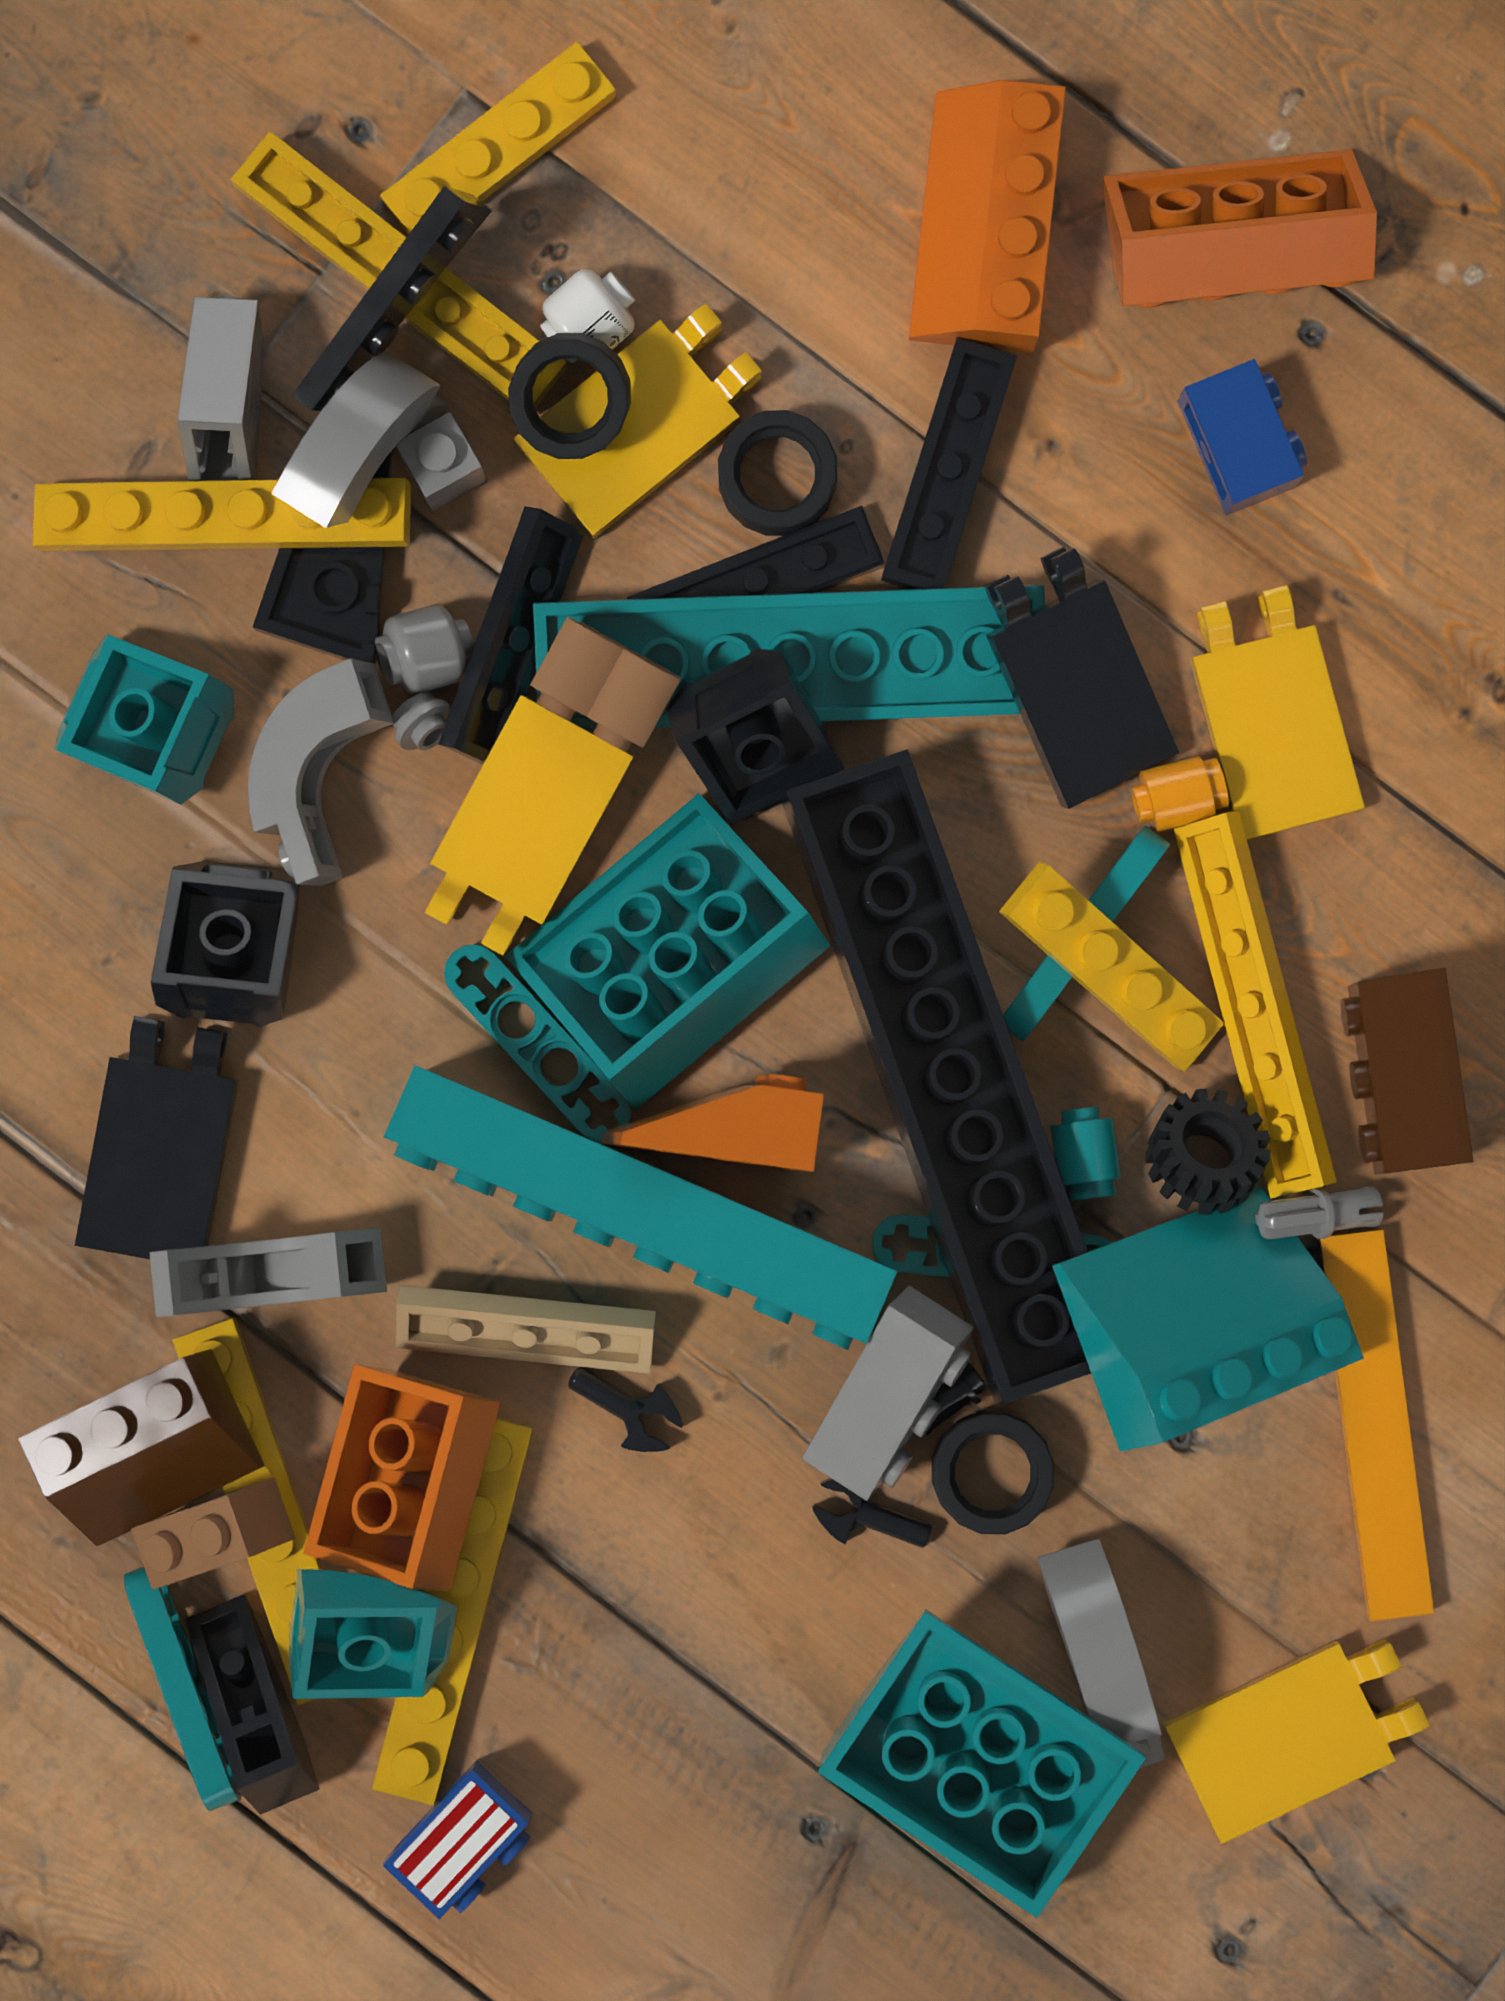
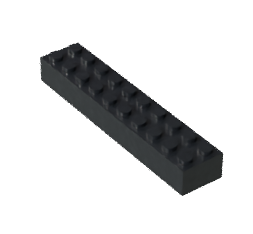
M908 749L786 790L782 800L785 814L963 1316L967 1323L975 1327L971 1333V1338L994 1403L1007 1404L1091 1374L1053 1269V1265L1088 1251Z

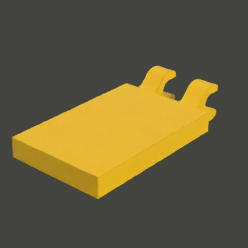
M706 303L694 311L673 334L659 320L617 354L621 358L630 378L631 405L621 432L604 450L583 459H557L536 451L520 434L513 438L518 448L594 540L738 424L740 416L731 404L749 392L763 379L760 375L762 370L747 352L730 363L713 382L710 381L692 359L695 353L723 332V329L720 327L722 322ZM596 371L540 416V418L550 428L563 433H580L593 427L603 417L608 404L607 387L601 374Z
M1287 585L1262 591V595L1257 597L1268 635L1267 638L1235 645L1232 620L1226 601L1201 607V611L1196 613L1207 653L1192 657L1190 663L1215 756L1225 778L1230 811L1240 812L1247 840L1365 809L1316 626L1296 628L1293 602Z
M521 695L430 862L431 865L446 872V875L424 913L447 925L454 917L468 888L472 886L503 903L481 942L482 945L503 956L526 916L541 925L545 922L634 756L607 743L579 725L551 712L528 697Z
M1386 1639L1379 1640L1346 1657L1340 1644L1334 1641L1163 1723L1221 1845L1395 1762L1396 1760L1388 1743L1414 1735L1430 1726L1420 1703L1416 1702L1414 1697L1401 1701L1376 1715L1373 1714L1359 1684L1383 1677L1402 1667L1390 1642L1387 1643Z

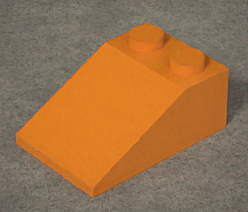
M768 1074V1076L756 1075L755 1085L736 1086L604 1131L601 1145L787 1171L814 1172L824 1094L805 1091L807 1079L776 1074Z

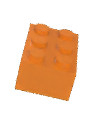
M354 1364L303 1554L379 1579L391 1581L410 1589L450 1591L501 1402L395 1370Z

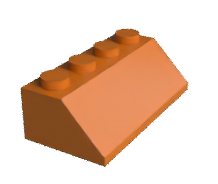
M997 80L936 91L910 322V341L955 345L956 338L959 337L1001 351L1034 353L1040 330L1066 86Z
M1352 149L1103 176L1113 274L1123 306L1137 305L1151 308L1163 305L1169 301L1197 298L1206 301H1216L1234 294L1253 292L1281 294L1289 291L1291 288L1318 285L1344 287L1355 281L1375 279L1377 211Z

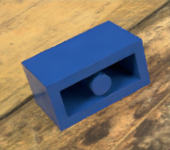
M1255 359L1184 387L1178 399V404L1226 516L1291 490L1298 485L1304 476L1301 467L1307 465L1303 445L1294 430L1285 431L1277 409L1282 408V398L1278 386L1269 372L1261 374Z

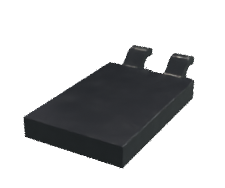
M1061 547L1040 558L1058 599L1031 612L1029 598L1019 576L1010 578L1009 575H1005L984 587L1002 624V627L986 634V637L1061 807L1070 809L1139 774L1140 771L1149 769L1178 754L1179 751L1106 581L1096 579L1087 584L1085 568L1077 550L1072 548L1066 551L1065 547Z
M134 1016L130 1033L129 1060L109 1057L74 1246L150 1259L149 1252L208 1246L239 1081L220 1077L228 1039L227 1032L197 1027L193 1045L192 1070L175 1069L158 1065L166 1022Z

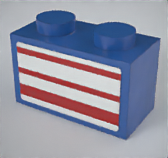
M476 1760L393 1848L382 1866L438 1919L451 1907L462 1913L487 1885L480 1878L481 1874L496 1858L504 1866L507 1865L530 1840L531 1836L524 1828L529 1824L532 1813Z

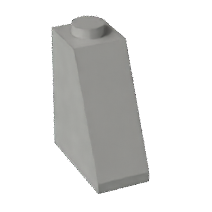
M230 296L220 298L194 297L177 420L189 481L256 480L264 346L258 300L239 299Z

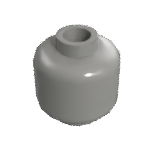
M433 604L388 618L384 623L383 636L375 638L376 655L386 682L390 686L397 684L409 695H416L459 682L465 672L466 657L471 655L474 647L472 635L465 620L459 619L455 621L448 610L439 604Z

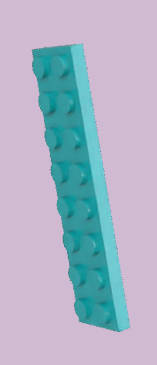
M1024 585L1029 598L1030 611L1032 612L1044 606V585ZM985 587L533 603L536 673L566 618L571 616L680 676L682 679L666 708L685 682L692 683L749 655L753 648L782 652L820 721L1020 714L986 637V634L1002 627V624L987 596ZM537 690V700L539 699L542 693L539 690ZM666 708L655 727H671ZM575 711L572 719L569 720L586 730H595L598 723Z

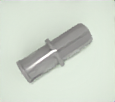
M1373 1186L1327 1193L1323 1188L1311 1189L1303 1197L1262 1202L1259 1206V1211L1255 1213V1223L1259 1226L1261 1236L1268 1240L1312 1234L1317 1239L1329 1238L1335 1230L1379 1226L1383 1219V1212L1368 1213L1367 1208L1383 1206V1201L1380 1193Z

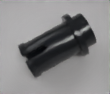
M970 1362L967 1363L952 1387L944 1382L941 1384L933 1399L940 1403L942 1407L925 1433L926 1435L933 1432L932 1430L970 1401H973L976 1405L982 1401L979 1395L987 1390L988 1386Z

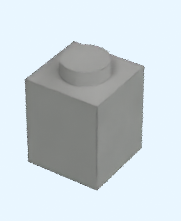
M451 412L407 435L396 445L404 464L432 512L487 482L481 464Z

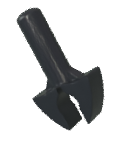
M584 1367L575 1369L569 1378V1389L624 1421L628 1436L621 1444V1447L639 1452H659L671 1448L669 1444L650 1436L645 1431L644 1422L639 1419V1414H644L645 1416L655 1413L661 1414L678 1427H683L678 1409L667 1392L659 1385H656L651 1396L636 1399Z
M832 1478L820 1483L822 1487L836 1492H844L849 1496L851 1504L857 1507L856 1512L847 1511L841 1515H834L826 1509L812 1505V1509L819 1522L839 1542L846 1544L849 1531L864 1526L921 1548L929 1544L933 1535V1527L930 1523L873 1503L870 1499L866 1501Z

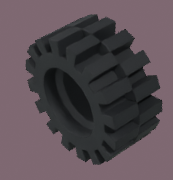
M1196 1089L1191 1099L1187 1093L1178 1096L1173 1105L1169 1103L1148 1140L1147 1144H1149V1147L1145 1153L1146 1163H1154L1148 1173L1152 1183L1164 1179L1165 1182L1160 1193L1167 1200L1174 1192L1182 1196L1177 1207L1188 1211L1193 1201L1199 1203L1198 1214L1210 1215L1215 1204L1220 1214L1229 1212L1234 1203L1240 1206L1255 1188L1270 1159L1271 1150L1265 1149L1270 1142L1268 1130L1257 1132L1263 1121L1257 1112L1246 1117L1243 1112L1248 1103L1241 1098H1238L1234 1107L1227 1104L1228 1092L1217 1090L1212 1100H1208L1207 1089ZM1193 1135L1214 1139L1228 1152L1230 1164L1222 1169L1202 1165L1187 1151L1185 1147L1186 1139Z

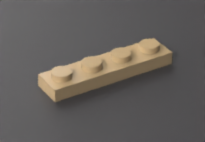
M400 1285L396 1303V1348L650 1374L656 1311Z

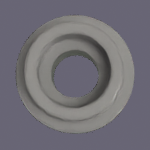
M422 692L409 698L396 710L392 717L394 721L392 725L396 729V741L405 750L417 748L428 750L433 748L440 741L451 710L450 705L444 699H436L430 692Z

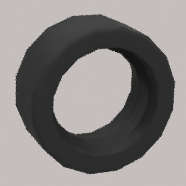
M557 333L537 342L519 361L508 388L509 413L518 433L536 451L557 459H583L604 450L621 432L631 405L630 378L621 358L603 341L583 333ZM560 359H578L592 365L601 374L607 387L608 404L603 417L593 427L580 433H563L550 428L538 416L533 405V386L537 375L548 364Z
M789 410L763 411L744 419L727 436L718 458L719 492L728 512L745 528L765 536H784L814 524L828 510L837 486V456L827 434L810 418ZM769 437H785L798 442L809 453L815 466V481L810 493L800 504L786 510H770L757 505L746 494L740 481V467L745 454L756 443Z
M979 1411L957 1420L941 1436L932 1456L931 1482L941 1506L959 1525L980 1534L1005 1535L1028 1526L1045 1509L1054 1488V1461L1046 1440L1028 1422L1004 1411ZM986 1434L1003 1435L1014 1440L1025 1451L1030 1464V1482L1024 1495L1014 1505L1001 1510H983L970 1504L960 1494L955 1481V1463L961 1450L971 1440Z

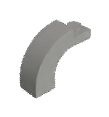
M389 352L375 356L360 367L339 388L317 416L293 453L272 494L325 528L349 522L370 481L393 448L410 432L420 429L444 415L450 403L436 395L441 385Z
M350 658L323 669L302 681L276 706L267 719L255 745L248 778V804L254 833L281 836L282 841L278 846L280 860L286 872L295 879L297 885L323 886L343 878L322 812L321 789L324 775L330 762L345 745L363 735L394 724L374 663Z
M380 1228L149 1252L156 1318L387 1292Z
M1096 1539L1037 1557L1048 1600L1072 1667L1085 1714L1145 1753L1146 1759L1140 1768L1164 1761L1165 1757L1159 1736L1162 1734L1150 1689L1117 1585L1100 1540Z

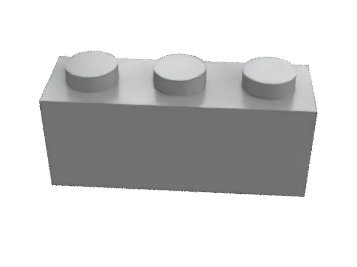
M908 1286L888 1306L802 1459L866 1501L882 1483L893 1488L913 1455L904 1450L912 1434L914 1433L922 1438L942 1407L940 1403L933 1399L941 1384L944 1382L952 1387L969 1362L972 1354L963 1347L975 1327L911 1286Z

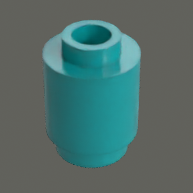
M1099 1107L1062 1111L1063 1124L1050 1126L1054 1159L1069 1201L1118 1195L1116 1179L1122 1178L1114 1118L1101 1119Z

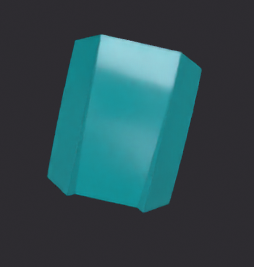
M106 634L91 656L60 724L54 750L181 805L204 788L203 780L228 724L235 719L233 688L205 672Z
M297 1568L289 1635V1663L293 1699L423 1697L429 1692L449 1660L458 1606L431 1593L410 1589L394 1582L365 1574Z

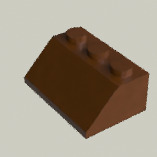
M1446 967L1361 981L1349 985V998L1341 999L1340 1009L1345 1035H1355L1358 1061L1350 1062L1349 1073L1354 1098L1356 1100L1364 1099L1367 1124L1359 1125L1358 1128L1360 1151L1364 1163L1373 1162L1374 1175L1474 1162Z
M212 1349L182 1357L18 1438L44 1497L96 1546L111 1541L131 1531L133 1527L152 1521L265 1466Z

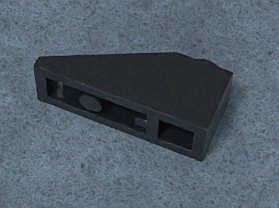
M241 1595L185 1619L237 1791L261 1815L320 1790L302 1731L248 1598L245 1595Z

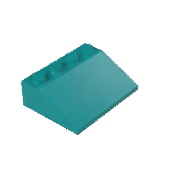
M698 793L512 949L505 957L636 1111L831 945L809 912Z
M1261 1186L1254 1188L1240 1206L1234 1203L1229 1212L1220 1214L1215 1204L1210 1215L1198 1214V1210L1053 1265L1120 1452L1164 1443L1364 1359L1342 1297L1299 1238L1291 1236L1268 1240L1261 1236L1259 1226L1255 1223V1213L1259 1211V1206L1262 1202L1271 1201Z
M925 1609L858 1698L823 1750L817 1773L1038 1918L1145 1761L1146 1754Z

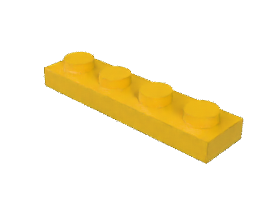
M576 41L381 193V201L408 235L444 186L472 194L483 202L617 97L616 89Z
M1039 861L1000 909L999 912L1174 1068L1186 1072L1224 1025L1220 1018L1050 865Z

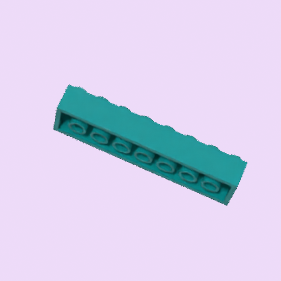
M416 1065L412 1069L383 1136L388 1140L398 1143L393 1155L402 1160L435 1171L439 1161L458 1169L453 1179L456 1183L487 1196H494L497 1186L517 1194L513 1207L548 1222L553 1221L557 1211L577 1220L573 1230L574 1233L606 1247H611L615 1237H618L637 1246L632 1257L636 1260L667 1273L671 1271L674 1262L697 1271L693 1284L725 1298H729L733 1287L757 1297L752 1307L753 1310L786 1324H789L793 1313L816 1322L812 1330L814 1336L849 1350L853 1338L867 1344L897 1274L896 1270Z

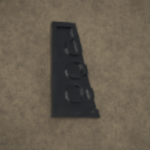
M444 186L292 395L312 411H322L339 388L360 367L371 360L373 356L375 357L387 349L399 330V324L413 307L426 296L435 280L493 210L472 194Z
M393 450L385 458L373 478H391ZM385 547L279 548L253 624L254 630L342 660L352 658L374 663L376 666L375 638L378 637Z

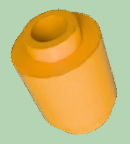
M1195 756L1146 769L1139 773L1140 785L1130 787L1132 802L1139 823L1142 824L1150 821L1155 833L1213 817L1216 815V810L1229 807L1228 790L1217 758L1202 761L1200 756Z

